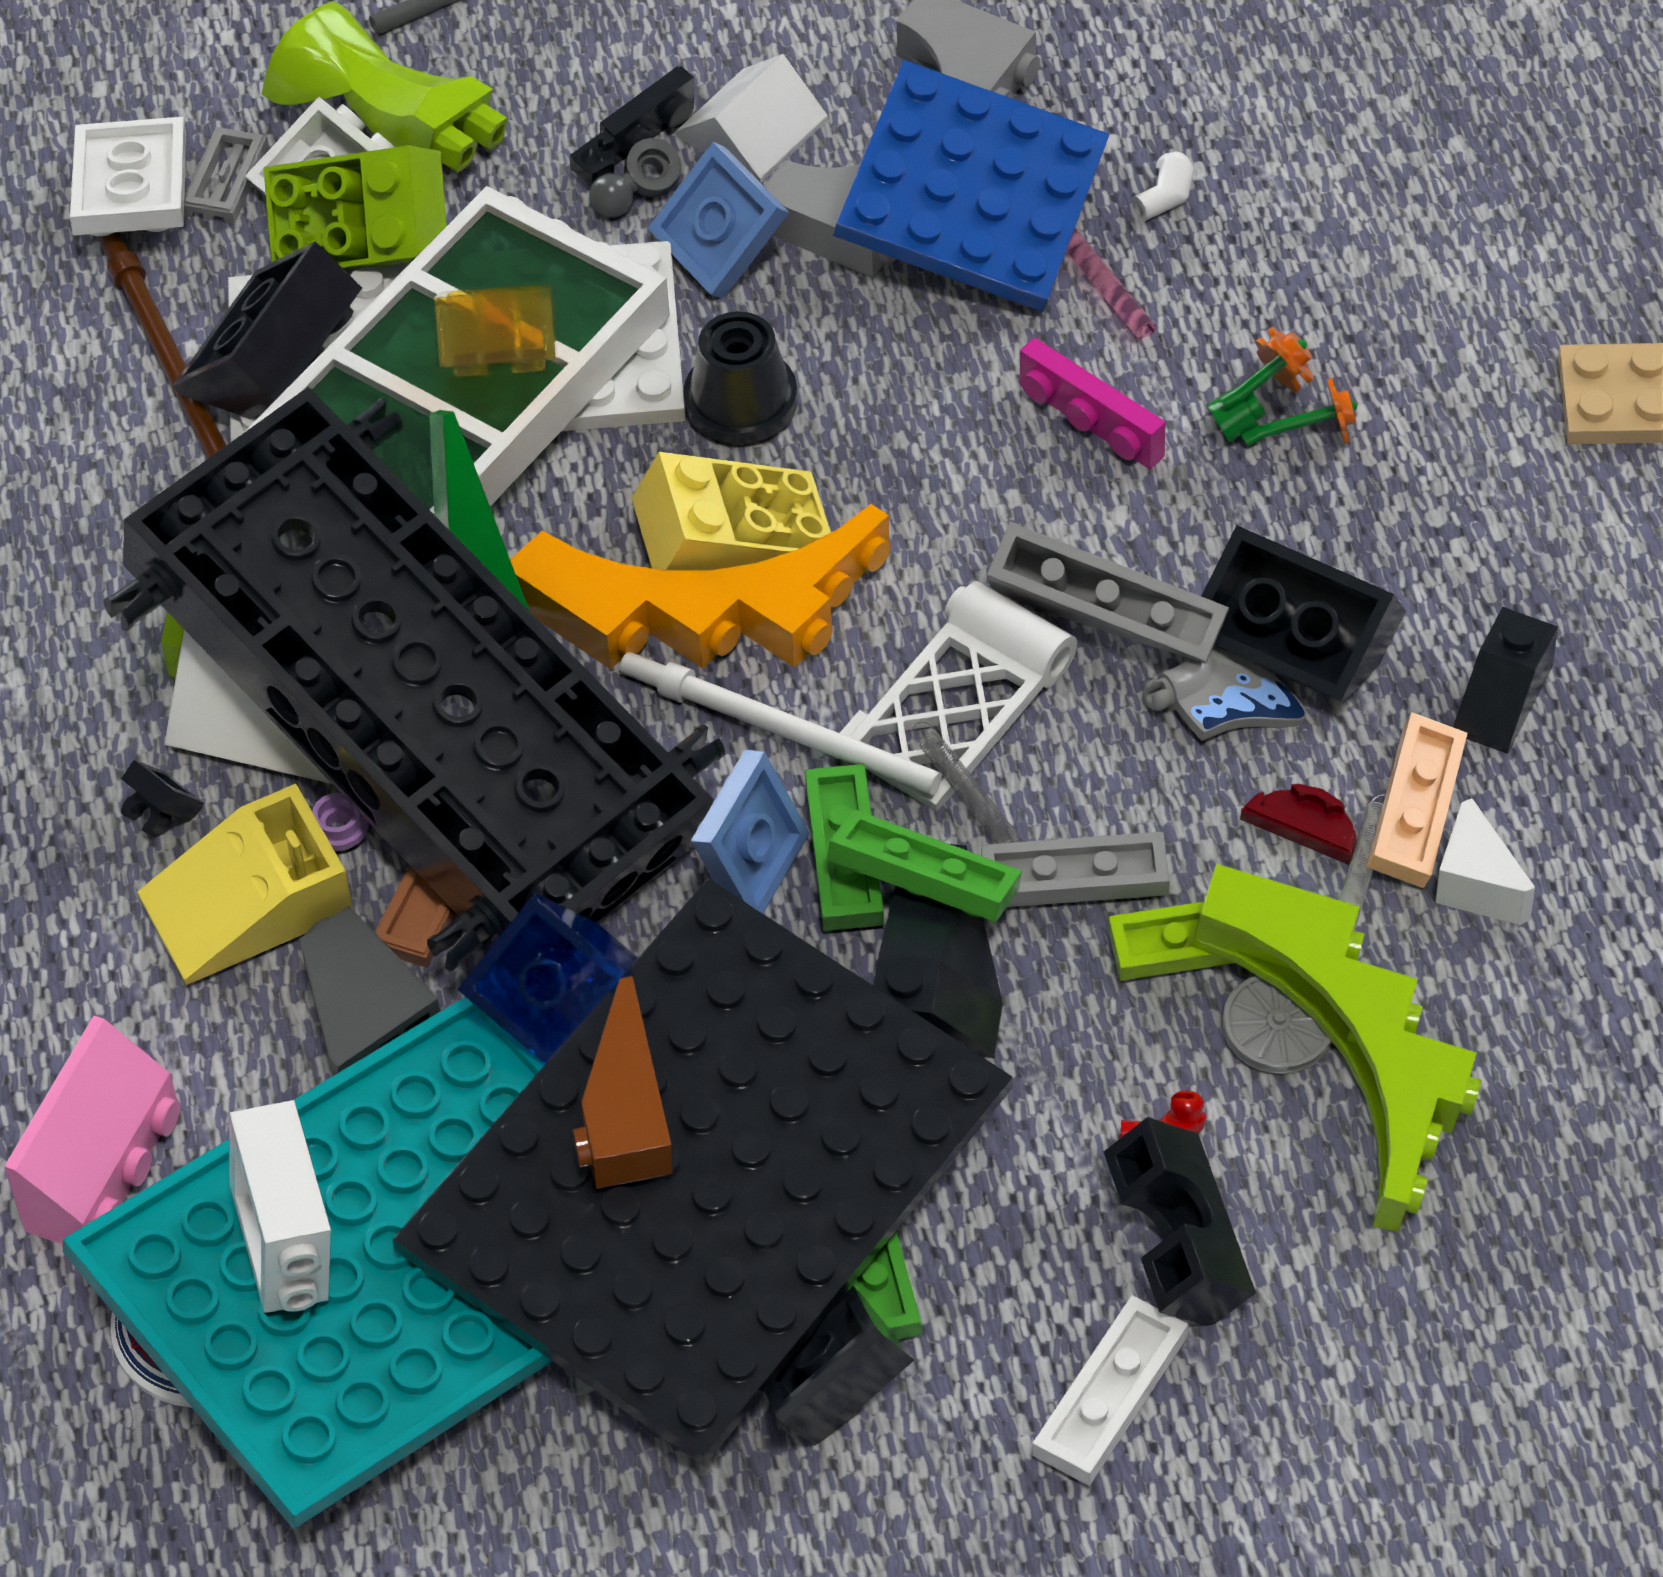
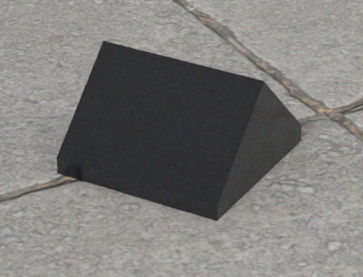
M853 1286L843 1295L765 1393L774 1414L786 1426L813 1445H817L831 1435L908 1367L914 1359L863 1295Z

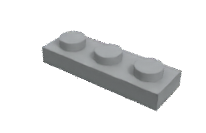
M1163 832L981 845V856L1022 871L1019 889L1007 907L1169 895L1170 880Z

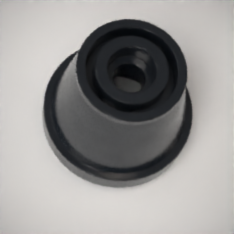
M728 312L711 319L699 334L694 367L689 372L684 384L685 410L689 420L706 436L732 444L758 442L782 430L792 419L796 411L798 401L797 383L793 371L782 358L773 328L765 319L749 312Z

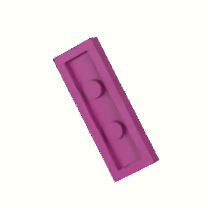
M1035 337L1019 350L1020 386H1022L1025 393L1037 403L1046 402L1065 414L1069 422L1078 430L1084 432L1090 430L1107 441L1113 451L1123 459H1134L1148 469H1151L1165 456L1166 421Z

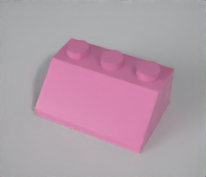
M92 1017L4 1166L24 1231L62 1245L63 1238L120 1205L132 1185L138 1187L144 1182L152 1162L151 1151L161 1135L166 1137L172 1133L180 1115V1102L177 1101L170 1072L103 1018Z

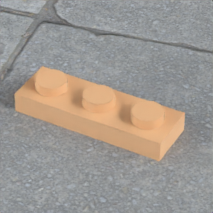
M1411 712L1403 726L1367 868L1421 888L1425 887L1432 875L1467 732Z

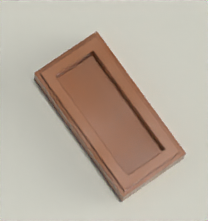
M409 865L375 933L401 960L428 968L434 956L428 948L427 939L448 926L456 913Z

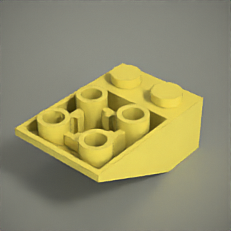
M658 452L631 497L653 569L715 570L757 563L800 549L831 533L811 471Z
M293 784L238 808L137 891L144 909L185 985L306 934L316 922L323 918H331L348 905L353 909L346 870L297 784Z

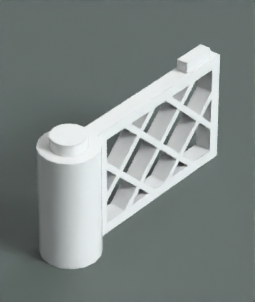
M977 581L969 584L967 587L961 586L955 590L945 608V616L948 617V622L871 712L866 714L859 710L840 734L867 743L873 736L898 732L902 753L894 755L917 764L932 763V761L928 759L927 754L923 750L908 751L905 731L911 730L914 725L913 730L931 727L930 725H940L943 740L957 758H960L959 761L963 763L966 770L971 774L1042 688L1052 687L1067 671L1077 650L1076 637ZM951 646L971 658L972 669L938 675L936 662ZM979 663L984 665L985 667L979 668ZM929 671H931V676L924 677ZM1008 679L1020 686L1011 699L985 702L983 682ZM975 684L979 704L944 709L940 689ZM934 691L937 711L902 716L901 703L909 694ZM895 712L896 717L889 718ZM995 716V718L989 723L988 717ZM982 719L984 731L975 741L950 745L947 724ZM918 722H927V723H929L930 725H928V724H926V723H919V724H916V723H918ZM869 771L936 812L955 792L947 780H945V777L941 780L937 792L934 795H930Z

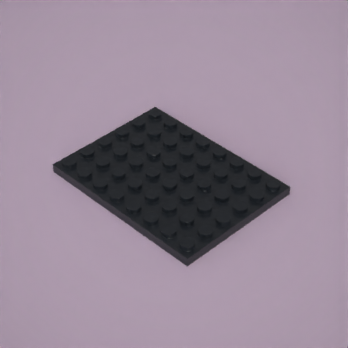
M709 878L621 977H633L671 1141L673 1174L596 1189L591 1165L579 1167L572 1129L583 1127L581 1102L619 983L618 980L393 1238L394 1251L703 1466L706 1465L1007 1096L1013 1084V1076Z

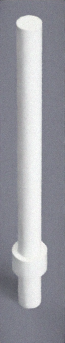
M632 652L625 654L621 660V674L657 687L659 695L683 703L685 699H688L851 764H865V769L930 795H934L940 786L942 774L938 771L696 678L695 671L674 662L663 665Z

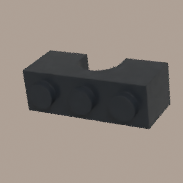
M1147 1117L1103 1151L1121 1204L1138 1209L1146 1214L1156 1224L1164 1237L1161 1243L1141 1257L1160 1313L1209 1326L1216 1324L1256 1294L1198 1133Z

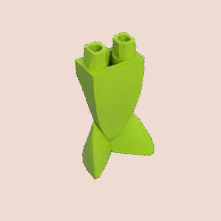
M336 1L327 2L314 9L311 13L300 18L283 34L271 56L261 93L270 101L280 105L313 102L318 97L324 100L343 94L351 108L374 134L378 132L394 147L410 145L438 150L441 152V163L456 173L469 166L475 156L477 143L488 150H492L504 139L508 122L507 117L489 106L492 88L472 76L460 78L435 76L391 62L355 16Z

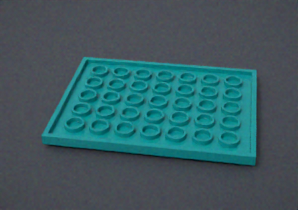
M479 989L294 1099L331 1229L329 1294L327 1301L317 1302L313 1306L301 1311L278 1310L264 1313L229 1185V1139L62 1239L64 1255L293 1529H296L553 1362L394 1251L393 1238L546 1064Z

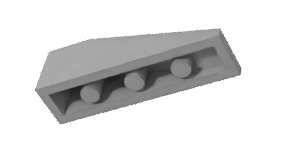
M1009 522L987 573L991 589L1008 598L1052 615L1205 664L1229 611V607L1013 522Z

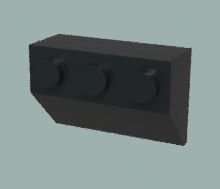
M316 241L256 270L172 387L183 396L247 419L262 414L324 352L326 348L323 344L328 336L339 331L350 320L354 313L350 305L362 287Z
M1236 525L1201 597L1229 607L1228 614L1214 646L1342 703L1379 666L1406 613V610L1395 594Z

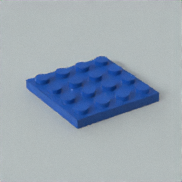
M903 59L836 222L833 236L1044 312L1110 134Z

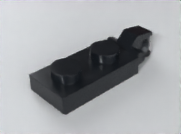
M677 66L600 122V133L570 154V169L586 181L589 186H592L598 177L604 174H614L615 165L627 158L629 151L637 142L647 138H654L668 127L678 128L689 119L694 109V76L682 66Z

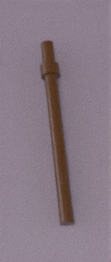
M114 232L107 236H97L109 260L107 270L115 286L120 290H124L171 386H173L187 366L144 282L146 272L137 254L128 250L120 232ZM173 388L207 458H210L225 447L226 443L206 403L183 396Z

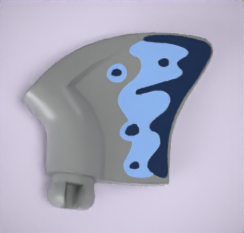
M1213 646L1206 664L1185 657V661L1182 664L1160 673L1158 679L1147 681L1143 689L1144 699L1149 708L1154 711H1161L1166 708L1172 711L1176 710L1202 741L1222 732L1242 727L1287 728L1300 726L1305 722L1307 713L1305 707L1289 688L1267 669L1217 646Z

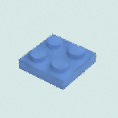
M712 142L647 229L659 241H668L671 244V254L710 295L723 298L736 284L789 212L726 147Z
M744 750L731 774L726 778L722 789L703 821L699 824L691 842L714 882L763 914L808 837L809 831L766 753L763 751Z

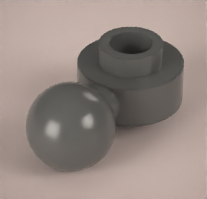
M647 138L637 142L628 153L624 163L623 175L604 174L593 182L589 192V199L593 209L604 217L614 218L621 216L630 208L635 192L646 197H659L669 192L675 185L681 170V161L677 151L671 144L658 138ZM646 164L654 165L659 170L660 176L649 178L644 175L641 167Z

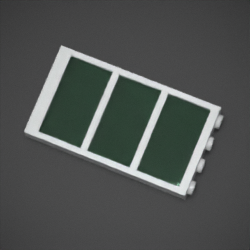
M486 186L248 429L308 386L346 425L372 407L377 400L384 399L387 401L385 417L397 411L403 422V430L398 434H394L371 451L434 514L429 414L438 410L454 411L488 503L491 506L670 316L667 278L662 276L653 267L641 265L617 253L608 244L596 242L572 230L563 221L551 219L527 207L518 198L506 196Z

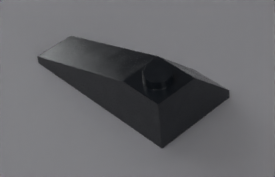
M950 844L968 851L966 845ZM895 885L879 951L873 986L980 1056L995 1059L1003 1001L984 918L971 916L961 909L925 896L914 895L906 889Z

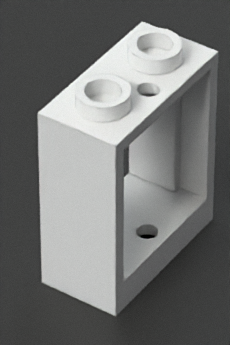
M294 1100L230 1112L229 1185L264 1313L278 1310L301 1311L313 1306L317 1302L327 1301L329 1294L331 1229Z

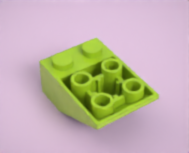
M405 145L263 167L271 263L316 241L343 269L410 264L447 227L441 152L438 150Z

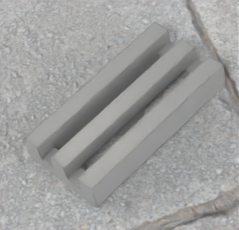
M215 127L185 194L184 216L194 217L195 213H201L206 220L214 221L215 217L218 216L224 218V223L235 224L252 186L245 176L266 154L269 147L267 135ZM226 143H234L227 160L224 161L220 169L219 178L210 198H202ZM250 146L227 200L223 202L246 147Z

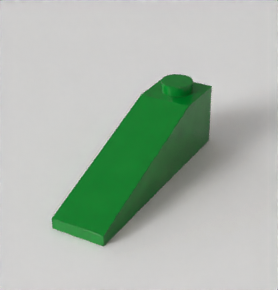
M446 410L435 411L429 414L434 515L529 610L454 411Z

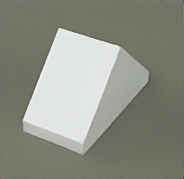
M1471 798L1462 802L1439 869L1435 903L1519 925L1531 920L1535 886L1475 801Z

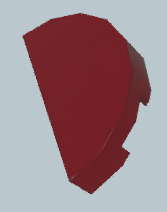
M1291 784V790L1274 791L1265 796L1264 792H1260L1254 795L1241 809L1240 820L1350 865L1356 845V831L1353 828L1352 821L1345 813V806L1341 800L1325 790L1303 784Z

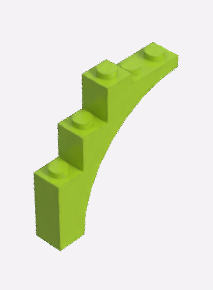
M1216 863L1192 946L1235 962L1279 988L1317 1022L1344 1056L1365 1097L1377 1139L1380 1184L1373 1226L1398 1232L1405 1212L1418 1214L1428 1181L1427 1177L1417 1175L1421 1158L1429 1161L1433 1160L1441 1131L1452 1134L1459 1113L1472 1115L1482 1081L1481 1079L1471 1077L1477 1052L1415 1034L1423 1008L1421 1005L1411 1003L1418 979L1357 961L1365 933L1353 930L1360 906Z

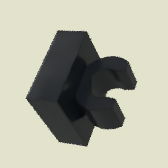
M135 759L121 778L122 781L136 792L126 798L120 813L129 819L136 820L149 807L150 817L141 830L154 837L161 836L167 832L172 816L189 822L204 805L203 801L165 771Z

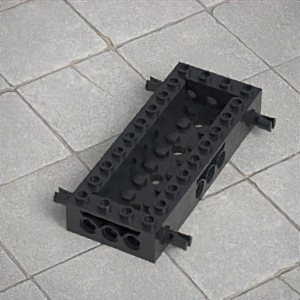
M308 386L124 519L123 566L136 579H133L113 595L107 596L103 600L104 607L111 618L121 613V629L128 631L135 623L161 605L450 906L459 917L439 933L427 939L428 948L434 957L451 948L446 955L445 969L449 971L455 970L463 960L485 943L517 978L525 984L695 848L691 839L712 806L714 799L694 777L713 762L725 756L724 745L720 738L702 747L705 744L709 727L699 725L692 734L667 752L371 451L394 434H398L403 430V422L398 412L395 411L385 417L387 401L379 399L372 407L346 425ZM289 530H301L306 532L313 542L307 548L293 550L284 546L279 538ZM380 612L391 619L393 626L385 632L374 633L366 630L359 620L367 613ZM460 695L472 702L474 710L466 716L456 717L446 713L440 703L448 696ZM541 779L549 782L555 788L557 794L548 801L539 802L530 799L524 793L522 787L531 780Z

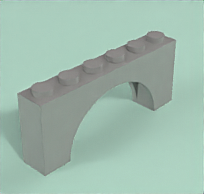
M913 0L896 21L897 56L912 63L1012 99L1021 86H1030L1038 73L1040 58L1036 56L1035 31L960 1ZM785 159L764 185L789 212L772 236L872 278L885 262L893 263L896 260L890 256L833 236L836 222L860 164L836 168L813 167Z

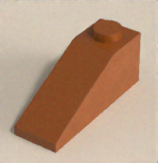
M632 976L619 979L581 1102L583 1127L572 1129L579 1167L591 1165L596 1189L673 1174L671 1141Z

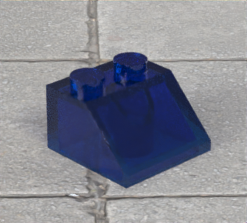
M535 893L457 990L546 1064L608 992L615 994L619 979L630 977L633 974L629 968L639 957L598 923Z

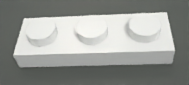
M1131 1295L1032 1443V1456L1090 1486L1188 1337V1323L1174 1316L1160 1313L1158 1308Z

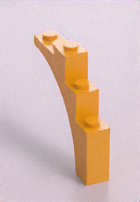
M870 504L837 530L800 549L757 563L715 570H660L621 564L578 550L543 530L519 550L510 561L529 611L536 619L609 669H612L622 660L625 654L629 652L637 654L646 644L649 634L703 669L716 655L724 656L728 654L737 644L741 633L792 667H796L809 653L811 655L820 653L830 641L833 633L831 607H838L845 601L852 589L853 583L867 570L874 572L886 561L891 549L889 515Z

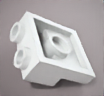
M318 97L245 177L266 196L263 167L386 149L394 146L378 132L371 139L362 132L366 125L344 104H341L335 110Z

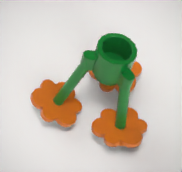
M1273 326L1267 330L1271 337L1270 341L1266 342L1261 337L1255 341L1258 348L1257 355L1265 366L1240 386L1234 387L1206 404L1229 444L1242 436L1248 447L1265 437L1336 418L1343 442L1346 444L1350 442L1346 426L1356 423L1354 411L1357 409V403L1351 401L1348 390L1337 392L1333 379L1329 378L1326 380L1332 402L1331 406L1258 425L1257 420L1266 416L1253 391L1272 376L1283 386L1286 385L1293 393L1301 390L1300 384L1296 379L1298 374L1307 383L1314 379L1311 371L1308 369L1309 365L1307 362L1312 359V355L1307 348L1306 341L1300 339L1292 331L1285 335Z

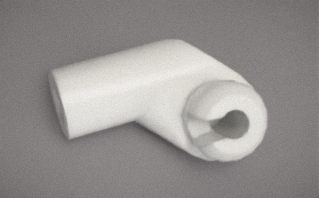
M1175 151L1163 154L1158 159L1155 167L1159 168L1157 186L1133 196V208L1143 221H1147L1185 203L1189 198L1194 169L1190 159L1182 152Z

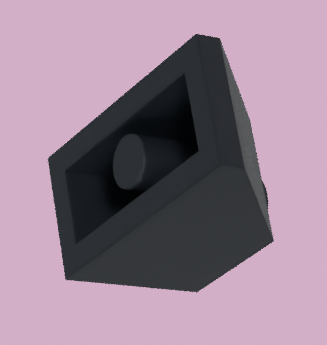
M1502 607L1479 650L1453 728L1467 732L1466 739L1508 754L1553 668L1558 626Z

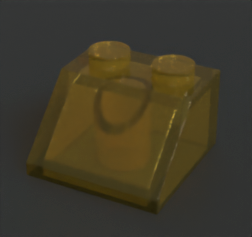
M554 284L441 291L434 297L440 367L453 366L454 376L456 377L488 374V364L511 362V372L513 373L546 370L545 360L557 358Z

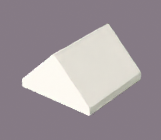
M784 54L743 68L675 133L677 138L702 152H705L712 142L726 147L762 183L828 120V115Z

